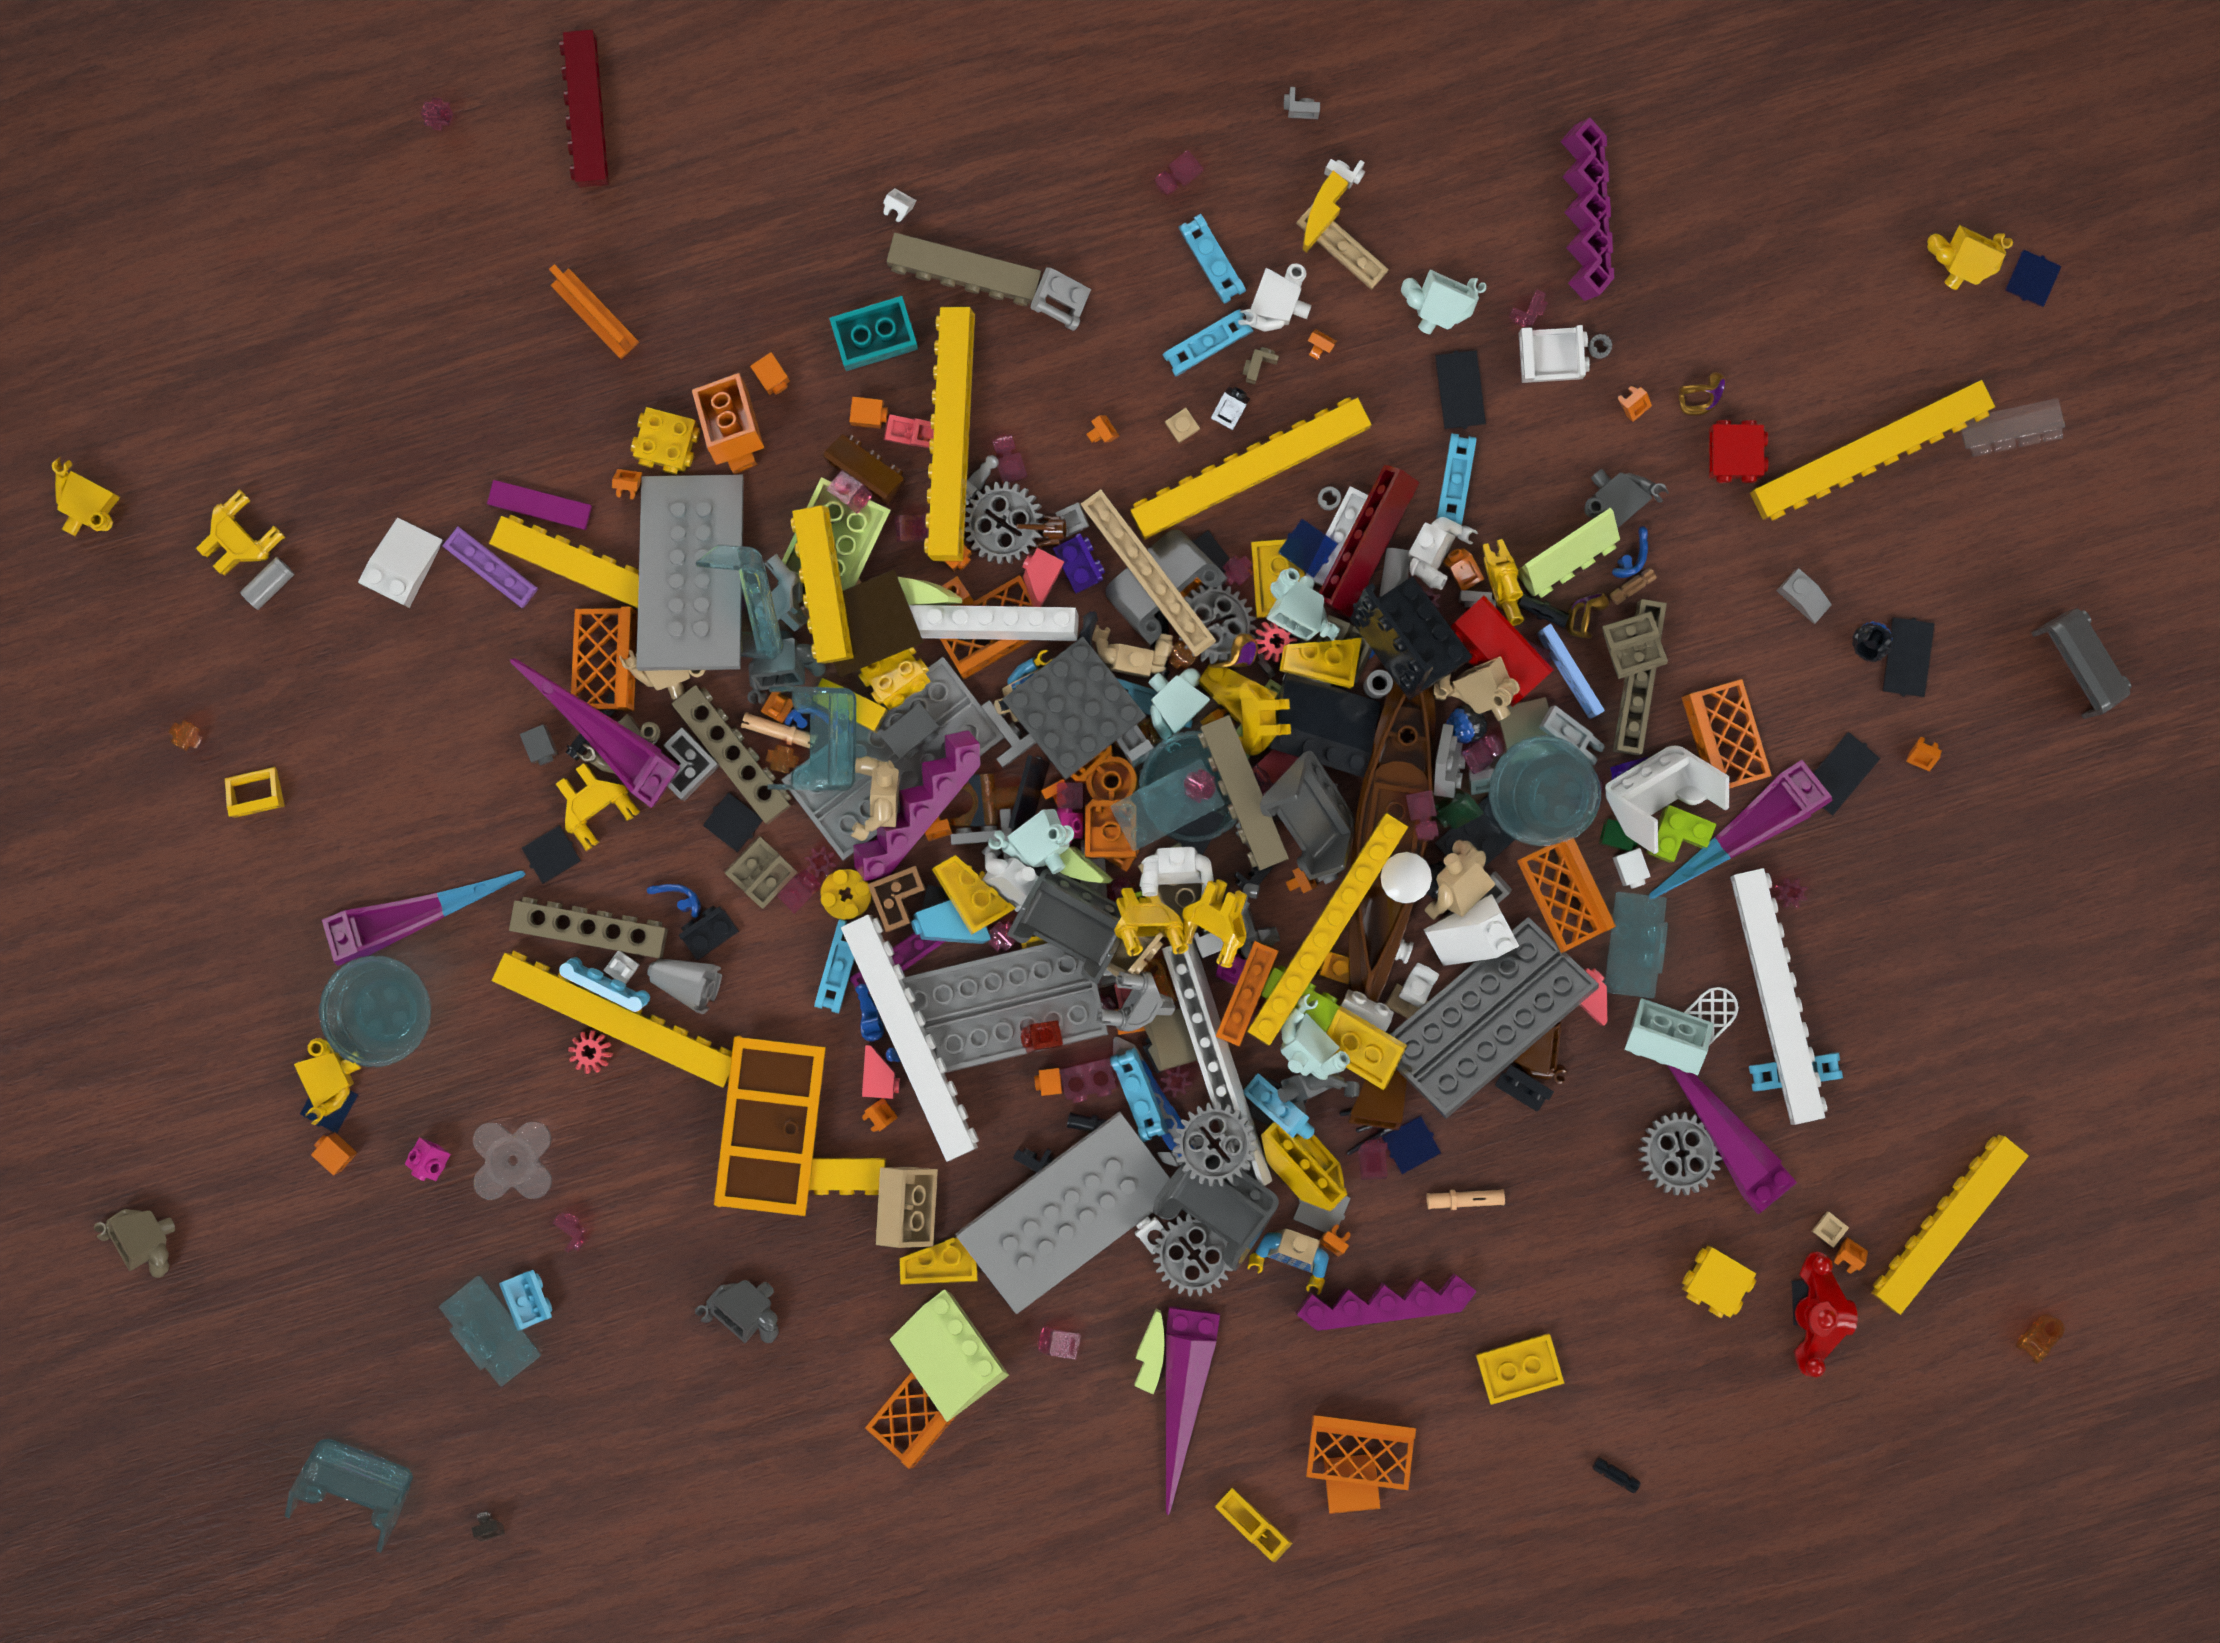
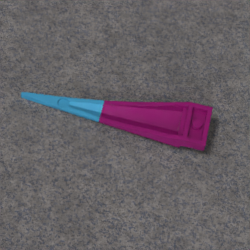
M1800 760L1783 771L1753 802L1709 842L1707 848L1701 849L1680 869L1649 894V900L1810 818L1811 814L1830 803L1832 796L1805 762Z
M518 871L439 893L344 910L322 920L333 961L339 966L358 957L365 958L524 877L526 874L524 871Z

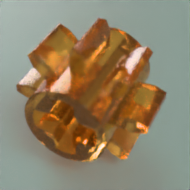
M1178 640L1170 653L1172 658L1168 661L1176 670L1180 666L1186 670L1198 658V656H1192L1189 648H1184L1186 644L1182 640Z
M183 720L181 725L174 722L168 732L173 735L170 742L185 751H188L190 746L197 748L202 740V737L198 736L201 729L186 720Z
M776 744L774 751L768 749L765 761L771 763V770L788 774L790 768L796 769L799 757L793 755V748Z

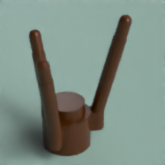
M1045 515L1044 518L1040 519L1048 521L1044 522V524L1016 525L1017 529L1043 530L1044 537L1049 538L1048 540L1037 542L1038 547L1030 545L1028 547L1030 550L1060 544V540H1065L1067 535L1066 520L1061 519L1060 516L1052 517Z

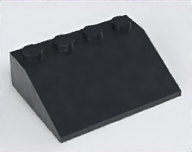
M1286 672L1277 699H1289L1290 709L1275 710L1276 724H1290L1291 734L1276 735L1268 748L1296 757H1300L1306 751H1312L1322 765L1364 777L1372 754L1380 702Z

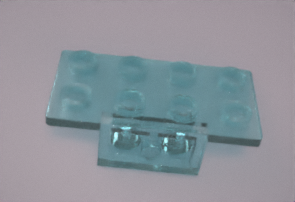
M1197 760L1141 788L1132 795L1111 805L1110 808L1131 849L1136 851L1223 806L1224 802L1203 761Z
M1616 892L1613 921L1616 927L1611 929L1605 977L1607 993L1655 998L1658 973L1662 974L1668 928V923L1664 922L1667 902L1665 897Z
M481 1276L475 1277L439 1306L440 1310L453 1325L449 1329L477 1367L480 1370L486 1368L499 1386L505 1385L541 1356V1353L524 1331H517L512 1316Z

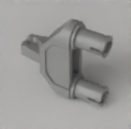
M775 554L764 565L779 581L777 583L778 586L767 596L763 597L749 579L742 584V596L752 606L750 608L751 612L757 619L772 622L782 619L793 631H796L808 620L798 605L803 599V585L797 572L790 571L778 557V554Z
M1144 971L1139 973V975L1119 972L1116 978L1117 987L1132 989L1122 1008L1118 1011L1099 1008L1098 1012H1096L1095 1020L1098 1025L1116 1026L1120 1031L1129 1032L1152 1022L1156 1015H1172L1176 1007L1173 1004L1172 997L1159 993L1151 972Z

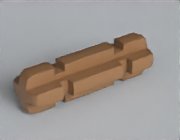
M1647 568L1640 573V576L1637 575L1623 584L1621 589L1618 588L1610 593L1612 601L1618 605L1626 600L1625 597L1629 598L1645 587L1646 583L1649 584L1657 578L1651 568Z

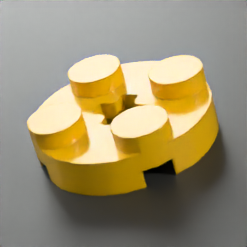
M851 869L837 870L830 874L822 884L820 892L821 903L826 911L835 918L842 920L854 919L862 915L871 903L872 894L868 887L869 883L864 881L857 871ZM849 887L853 898L851 900L846 899L844 902L841 900L842 895L839 892L841 889L845 890Z

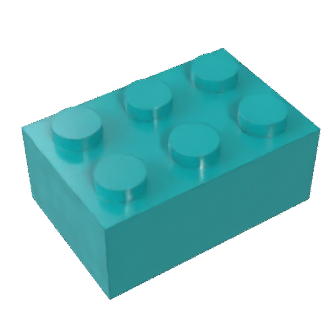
M902 296L829 318L846 371L918 350Z

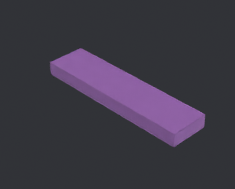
M458 526L443 544L445 549L521 608H524L538 591L536 586Z

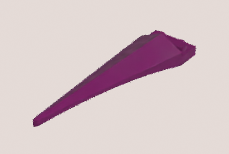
M516 658L510 659L511 664L582 734L616 773L628 790L649 807H654L680 769V766L662 754V750Z
M1667 1065L1710 1135L1741 1195L1754 1211L1760 1214L1797 1182L1783 1167L1782 1161L1695 1074Z
M1169 1306L1166 1326L1167 1515L1171 1512L1217 1342L1220 1313Z

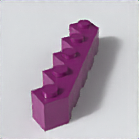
M1591 118L1575 124L1560 141L1576 159L1575 163L1562 177L1578 194V197L1564 213L1581 230L1566 247L1582 265L1568 284L1584 301L1599 296L1614 279V268H1611L1610 255L1613 253L1612 232H1609L1611 206L1610 197H1607L1609 170L1608 161H1605L1607 136Z
M969 730L945 735L946 758L923 762V785L899 790L900 813H897L896 827L880 826L877 828V840L853 845L855 868L864 881L889 876L980 767L979 742Z
M1453 1273L1438 1293L1417 1278L1403 1298L1384 1283L1380 1284L1367 1302L1346 1287L1331 1307L1310 1292L1296 1310V1314L1314 1329L1320 1331L1462 1312L1477 1291Z

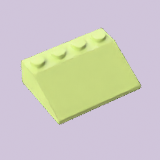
M821 477L807 508L820 505L829 507L843 591L856 585L891 510ZM795 533L782 561L790 571L797 572L799 575V569L802 567L800 558L797 557L795 552V544L797 543Z
M1609 508L1518 570L1517 576L1532 597L1538 594L1541 598L1554 590L1551 585L1559 580L1562 584L1575 576L1573 574L1574 570L1580 566L1585 570L1596 562L1594 560L1595 556L1601 552L1606 556L1617 548L1615 543L1620 540L1613 510Z
M945 1289L923 1305L890 1338V1341L946 1422L950 1421L1009 1376L954 1296Z

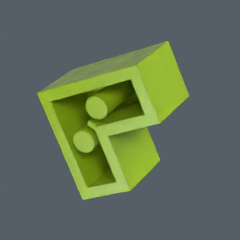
M1667 805L1663 808L1658 821V852L1653 854L1647 850L1646 854L1670 863L1675 861L1682 841L1702 849L1707 848L1716 824Z

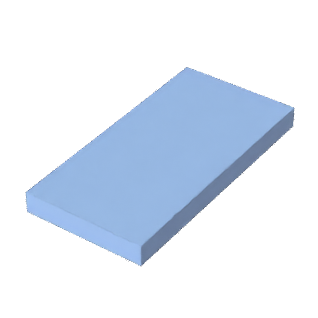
M1549 624L1537 633L1538 638L1587 717L1591 719L1604 712V708L1553 626Z

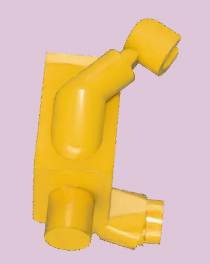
M1959 225L1950 244L1942 235L1933 234L1927 240V248L1929 252L1936 256L1938 262L1945 265L1947 271L1950 272L1944 281L1945 284L1957 290L1964 280L1977 285L1983 279L1998 273L2006 255L2005 249L2010 248L2013 245V241L2011 238L2004 239V233H1998L1993 237V240H1990Z
M57 458L52 463V469L55 472L57 510L69 516L62 530L76 536L82 524L96 531H108L111 529L113 521L108 513L117 503L120 496L72 471L68 473L67 470L72 467V462L67 460L64 466H62L60 463L61 458Z
M315 1038L308 1044V1052L315 1058L294 1064L314 1106L306 1113V1116L310 1113H315L318 1119L311 1123L312 1125L318 1124L323 1116H328L342 1107L350 1094L349 1087L354 1084L350 1073L361 1069L360 1061L356 1055L343 1060L341 1054L334 1052L332 1045L321 1038Z

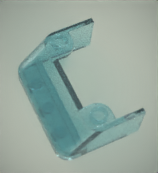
M718 544L697 560L696 566L739 570L753 633L741 632V657L774 659L783 651V643L763 558L752 547Z
M769 687V692L792 693V703L795 710L802 714H810V765H798L795 767L791 774V784H768V789L830 791L850 789L855 782L856 696L853 691L848 688Z
M320 1440L315 1445L289 1491L285 1517L290 1518L299 1500L314 1504L322 1501L327 1492L374 1510L371 1523L375 1528L381 1530L376 1549L377 1552L381 1553L397 1524L411 1487L412 1472L404 1466L335 1440Z

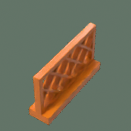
M555 264L549 268L557 279L551 284V287L620 359L624 358L639 341L569 268L564 273Z
M1020 575L975 600L970 605L986 606L989 600L997 599L1002 600L1001 606H1005L1006 602L1018 604L1019 607H1033L1026 585ZM1019 584L1023 590L1021 600L1007 598L1009 589ZM1025 597L1028 598L1030 603L1024 602ZM940 638L963 680L1032 641L991 639L989 644L982 646L976 644L977 639H973L972 643L958 639ZM947 641L953 642L952 649ZM957 644L969 646L968 656L958 661L954 654Z
M632 607L575 609L571 693L578 697V694L586 688L593 695L587 703L597 710L634 711L635 677L628 669L623 667L619 656H622L623 659H628L630 657L629 650H632L636 657L637 610ZM582 615H592L596 620L587 631L581 626ZM610 615H618V624L610 631L603 622ZM601 625L608 634L597 643L591 637V634ZM589 638L595 647L585 656L580 651V646ZM613 638L617 642V649L609 656L602 647ZM600 650L607 659L596 668L589 659ZM587 662L594 672L584 681L579 676V669ZM612 663L616 667V674L608 681L601 671ZM599 675L606 684L595 693L588 684ZM609 687L615 692L614 704H605L600 699V696Z
M1742 679L1681 697L1699 757L1725 774L1729 766L1740 771L1737 780L1729 783V789L1772 776ZM1737 686L1740 696L1736 704L1725 698L1729 688ZM1710 694L1718 699L1713 710L1705 706L1702 696ZM1722 702L1733 707L1728 719L1717 713ZM1737 711L1742 712L1746 716L1747 722L1743 728L1732 722ZM1714 717L1726 723L1721 734L1712 730L1711 723ZM1730 726L1741 732L1736 743L1724 737ZM1745 735L1753 739L1754 746L1751 752L1740 747ZM1721 742L1733 747L1728 759L1719 753L1718 748ZM1737 750L1748 756L1743 768L1732 762ZM1752 759L1760 763L1762 774L1754 775L1747 771Z
M1572 834L1517 860L1561 953L1616 927ZM1552 849L1555 850L1559 858L1557 864L1547 860ZM1534 860L1540 863L1538 874L1531 872L1527 861ZM1546 866L1556 870L1553 881L1543 877ZM1561 873L1567 875L1570 881L1568 887L1559 884ZM1541 882L1552 886L1549 897L1542 895L1540 891ZM1557 889L1567 893L1564 904L1554 900ZM1572 896L1577 897L1581 904L1579 911L1569 907ZM1553 905L1563 909L1560 921L1553 918L1551 914ZM1568 912L1578 916L1575 927L1565 923ZM1583 919L1589 921L1593 932L1587 933L1580 930ZM1563 929L1574 932L1571 943L1567 945L1562 937Z
M1254 941L1215 1037L1240 1047L1279 953L1278 950Z
M912 1372L865 1427L867 1431L895 1454L908 1469L915 1467L954 1420L952 1418L946 1422L940 1411L929 1412L928 1394L924 1388L923 1394L910 1395L909 1384L913 1379H917ZM905 1390L906 1396H900V1394ZM924 1397L925 1412L911 1413L910 1398ZM906 1398L907 1414L893 1415V1403L895 1400ZM889 1409V1415L883 1416ZM935 1414L929 1422V1415ZM925 1415V1428L922 1431L912 1432L911 1416ZM907 1417L908 1432L895 1433L894 1418ZM889 1418L890 1434H880L874 1428L880 1419ZM919 1434L913 1441V1435ZM891 1436V1442H889L885 1437ZM895 1436H909V1447L904 1453L896 1448Z
M1312 1415L1306 1477L1401 1490L1409 1489L1416 1428ZM1317 1431L1328 1433L1334 1442L1321 1450L1316 1443ZM1332 1433L1341 1434V1436L1336 1439ZM1346 1435L1353 1436L1359 1444L1348 1454L1339 1444V1441ZM1358 1437H1365L1367 1439L1361 1442ZM1371 1439H1378L1384 1449L1372 1457L1364 1445ZM1383 1440H1388V1441H1393V1442H1391L1389 1445H1386ZM1397 1442L1408 1443L1406 1455L1399 1460L1389 1449ZM1336 1444L1345 1456L1333 1465L1324 1453ZM1315 1447H1316V1449H1317L1320 1453H1318V1454L1314 1457V1452H1315ZM1362 1448L1370 1460L1358 1468L1350 1456ZM1387 1451L1396 1463L1386 1471H1383L1375 1459ZM1322 1455L1330 1465V1468L1323 1474L1312 1473L1313 1462ZM1346 1459L1356 1469L1349 1477L1341 1476L1336 1469ZM1406 1459L1405 1468H1404V1467L1401 1465V1462ZM1373 1462L1382 1474L1374 1480H1367L1361 1471ZM1397 1465L1404 1472L1403 1484L1392 1483L1386 1475ZM1333 1470L1337 1476L1327 1474ZM1359 1473V1475L1362 1477V1479L1353 1478V1477H1354L1356 1474ZM1385 1477L1388 1482H1381L1379 1480Z

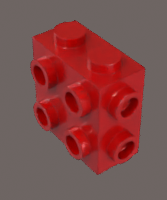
M1730 420L1716 421V424L1709 428V479H1716L1717 483L1732 482V479H1742V483H1755L1757 479L1763 477L1764 472L1768 471V457H1764V447L1768 445V432L1764 431V425H1757L1755 420L1741 421V424H1731Z

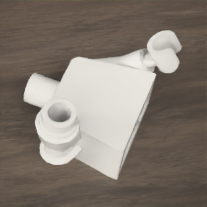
M1297 263L1291 264L1287 269L1285 278L1266 268L1251 309L1240 311L1246 315V320H1239L1238 323L1240 325H1250L1253 328L1267 332L1281 329L1284 325H1289L1292 314L1307 319L1312 305L1298 300L1302 289V282L1307 274L1305 268Z
M1445 517L1436 519L1432 524L1425 522L1408 554L1411 575H1417L1430 588L1442 590L1447 581V576L1438 571L1449 551L1455 536H1458L1460 540L1468 544H1473V542L1468 540V537L1472 532L1478 534L1477 531L1465 525L1461 526Z
M988 844L982 850V853L985 855V868L987 870L982 881L990 888H994L998 895L1007 903L1010 902L1016 908L1014 910L1018 912L1039 876L1036 875L1033 868L1026 867L1014 857L1006 860L998 859L997 857L1002 852L999 849H992Z
M1195 847L1159 848L1154 855L1146 857L1141 862L1144 865L1140 880L1143 896L1158 895V885L1202 882L1204 883L1202 885V898L1208 881H1214L1211 861L1206 856L1198 854Z

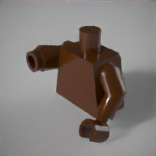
M1562 1022L1557 1023L1513 1061L1531 1078L1546 1080L1554 1078L1559 1084L1565 1082L1563 1076H1557L1560 1072L1567 1073L1565 1066L1557 1065Z

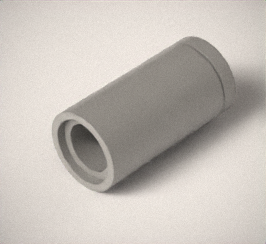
M1386 548L1380 596H1383L1408 579L1410 566L1408 550Z
M275 557L240 591V594L254 608L259 610L295 574L281 559Z
M1384 670L1372 672L1363 684L1365 694L1372 699L1384 697L1392 688V677ZM1372 680H1381L1384 685L1383 690H1376L1372 685Z

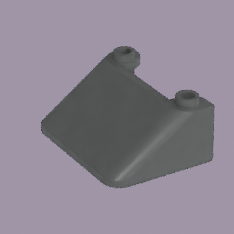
M1180 530L1167 532L1147 550L1179 592L1185 589L1197 577L1208 587H1217L1227 581L1224 573ZM1127 567L1107 585L1106 597L1151 648L1161 635V625L1154 617L1160 609Z
M1306 751L1265 793L1260 802V809L1262 814L1267 817L1278 814L1302 850V855L1297 858L1299 869L1304 871L1309 880L1346 868L1354 834L1355 818L1312 751Z
M1045 869L1024 901L1007 935L1019 943H1026L1032 935L1041 938L1085 962L1081 971L1082 976L1098 984L1122 941L1114 932L1121 915L1117 903L1060 872L1052 874L1050 869Z
M1198 1146V1147H1196V1148H1194V1149H1195V1150H1198V1149L1202 1148V1146ZM1216 1156L1209 1158L1207 1161V1167L1211 1170L1218 1168L1220 1165V1159ZM1222 1156V1158H1223L1227 1163H1230V1161H1228L1227 1159H1225V1158ZM1182 1163L1155 1198L1153 1213L1162 1219L1170 1220L1175 1218L1183 1209L1229 1242L1224 1250L1223 1260L1227 1266L1236 1271L1276 1212L1279 1204L1278 1197L1242 1170H1240L1242 1178L1236 1174L1233 1175V1184L1228 1179H1224V1186L1221 1187L1218 1180H1215L1213 1187H1210L1209 1181L1206 1179L1201 1185L1199 1184L1200 1176L1193 1180L1190 1179L1192 1170L1185 1173L1182 1171L1186 1163Z

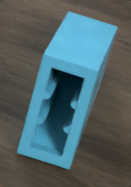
M951 900L916 912L913 915L914 920L911 921L915 934H920L922 940L984 944L991 940L986 927L971 935Z

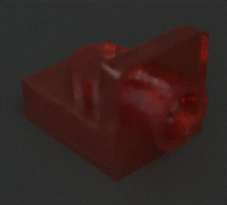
M1058 1020L1030 1024L1022 1029L1020 1036L1021 1044L1026 1048L1027 1054L1063 1045Z

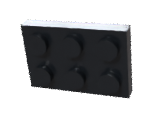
M1490 793L1434 844L1446 857L1453 853L1452 847L1457 840L1469 841L1475 846L1476 850L1485 853V867L1524 833L1525 830L1500 801Z

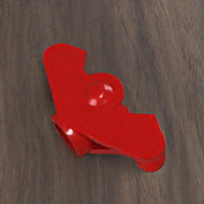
M1817 1251L1810 1253L1806 1257L1799 1276L1807 1284L1809 1290L1808 1296L1800 1300L1795 1309V1319L1798 1325L1806 1330L1805 1340L1794 1350L1800 1372L1805 1376L1814 1378L1821 1377L1825 1373V1358L1846 1335H1853L1858 1321L1855 1303L1852 1300L1846 1299L1832 1273L1833 1263L1831 1259Z

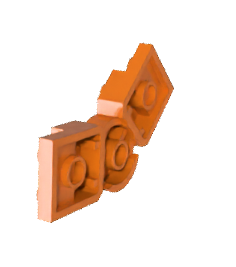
M1110 745L1071 776L1077 784H1086L1088 792L1093 798L1085 806V857L1137 858L1138 808L1132 800L1138 790V777L1134 768L1127 760L1114 756V748ZM1109 777H1117L1119 782L1116 787H1106V781Z

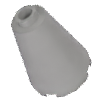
M661 958L650 964L647 973L650 976L651 983L700 1014H704L710 1009L706 1005L709 1000H715L722 979V974L717 973V970H721V967L715 964Z

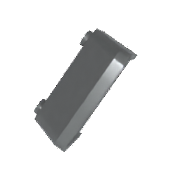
M2075 608L2064 612L2034 630L2031 634L2035 637L2048 632L2093 706L2092 709L2082 714L2083 719L2102 715L2130 696L2132 686L2127 677L2120 674L2090 625L2092 621L2089 614L2085 610L2081 611Z

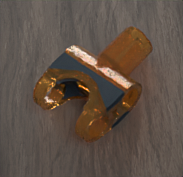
M994 774L972 775L961 790L970 793L973 799V806L967 814L961 815L959 818L950 819L951 826L982 827L999 825L998 810L1014 808L1019 786L996 788Z

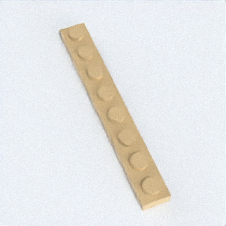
M1100 489L1081 503L1082 508L1194 656H1198L1216 642L1215 638Z

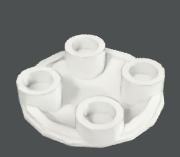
M1409 852L1397 853L1390 857L1383 866L1380 876L1382 888L1386 895L1402 903L1416 902L1424 897L1430 888L1432 880L1431 870L1426 861L1419 855Z

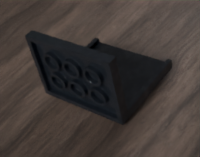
M1413 576L1379 598L1373 593L1375 589L1373 583L1364 588L1350 620L1409 700L1472 659V655Z

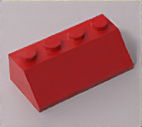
M1484 595L1450 626L1472 655L1469 663L1474 667L1501 656L1509 677L1516 680L1520 687L1519 692L1514 695L1510 703L1511 707L1522 700L1554 670Z

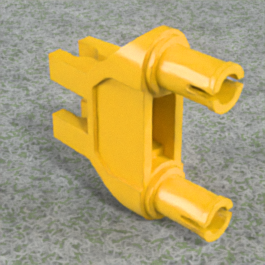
M240 489L226 503L217 504L214 507L210 535L196 548L203 556L209 558L222 546L227 553L213 567L224 576L239 562L266 561L270 555L269 551L285 538L280 533L281 531L273 526L259 541H254L235 521L234 515L251 501Z
M1503 539L1497 540L1498 557L1495 555V552L1490 550L1488 543L1483 545L1484 565L1497 606L1504 610L1507 620L1512 626H1517L1524 621L1517 604L1519 598L1523 596V592L1517 581L1518 569L1514 559L1510 555Z
M1245 681L1242 685H1227L1224 692H1232L1231 695H1224L1227 701H1241L1243 736L1238 737L1247 755L1254 756L1261 753L1269 746L1276 735L1291 734L1290 724H1276L1275 711L1290 709L1289 699H1274L1262 685L1254 681Z
M583 763L576 770L587 784L584 789L577 793L565 778L557 782L556 785L567 799L565 829L570 834L574 833L585 848V851L593 848L590 843L594 846L599 843L586 825L588 819L610 803L616 804L626 818V821L634 818L629 810L635 816L640 813V810L637 809L627 795L628 788L626 786L598 780L589 766Z
M1217 879L1216 882L1208 881L1201 900L1183 908L1182 918L1184 919L1182 934L1186 943L1192 944L1197 927L1200 926L1220 938L1223 946L1216 962L1217 964L1221 963L1223 967L1231 968L1238 948H1241L1246 940V929L1241 912L1247 895L1239 890L1235 894L1228 892L1223 903L1222 899L1227 883Z
M1132 888L1122 889L1121 893L1124 898H1117L1116 900L1121 918L1114 932L1118 938L1123 940L1129 956L1132 953L1133 956H1136L1143 951L1138 937L1157 936L1159 932L1164 935L1163 937L1168 938L1174 954H1182L1188 950L1189 946L1182 934L1184 925L1181 918L1174 910L1163 904L1158 895L1140 897L1138 900Z

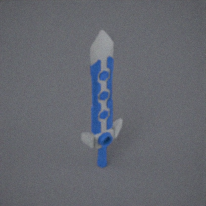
M1114 1037L1113 1055L1126 1054V1050L1132 1048L1137 1050L1167 1125L1168 1133L1162 1135V1138L1173 1153L1158 1152V1156L1164 1163L1176 1167L1182 1165V1163L1178 1164L1176 1161L1182 1154L1174 1153V1150L1179 1148L1180 1145L1173 1140L1181 1138L1176 1129H1184L1185 1126L1154 1079L1151 1070L1136 1046L1119 1037ZM1130 1063L1125 1065L1127 1072L1133 1070ZM1195 1137L1191 1141L1192 1149L1204 1144L1202 1137Z

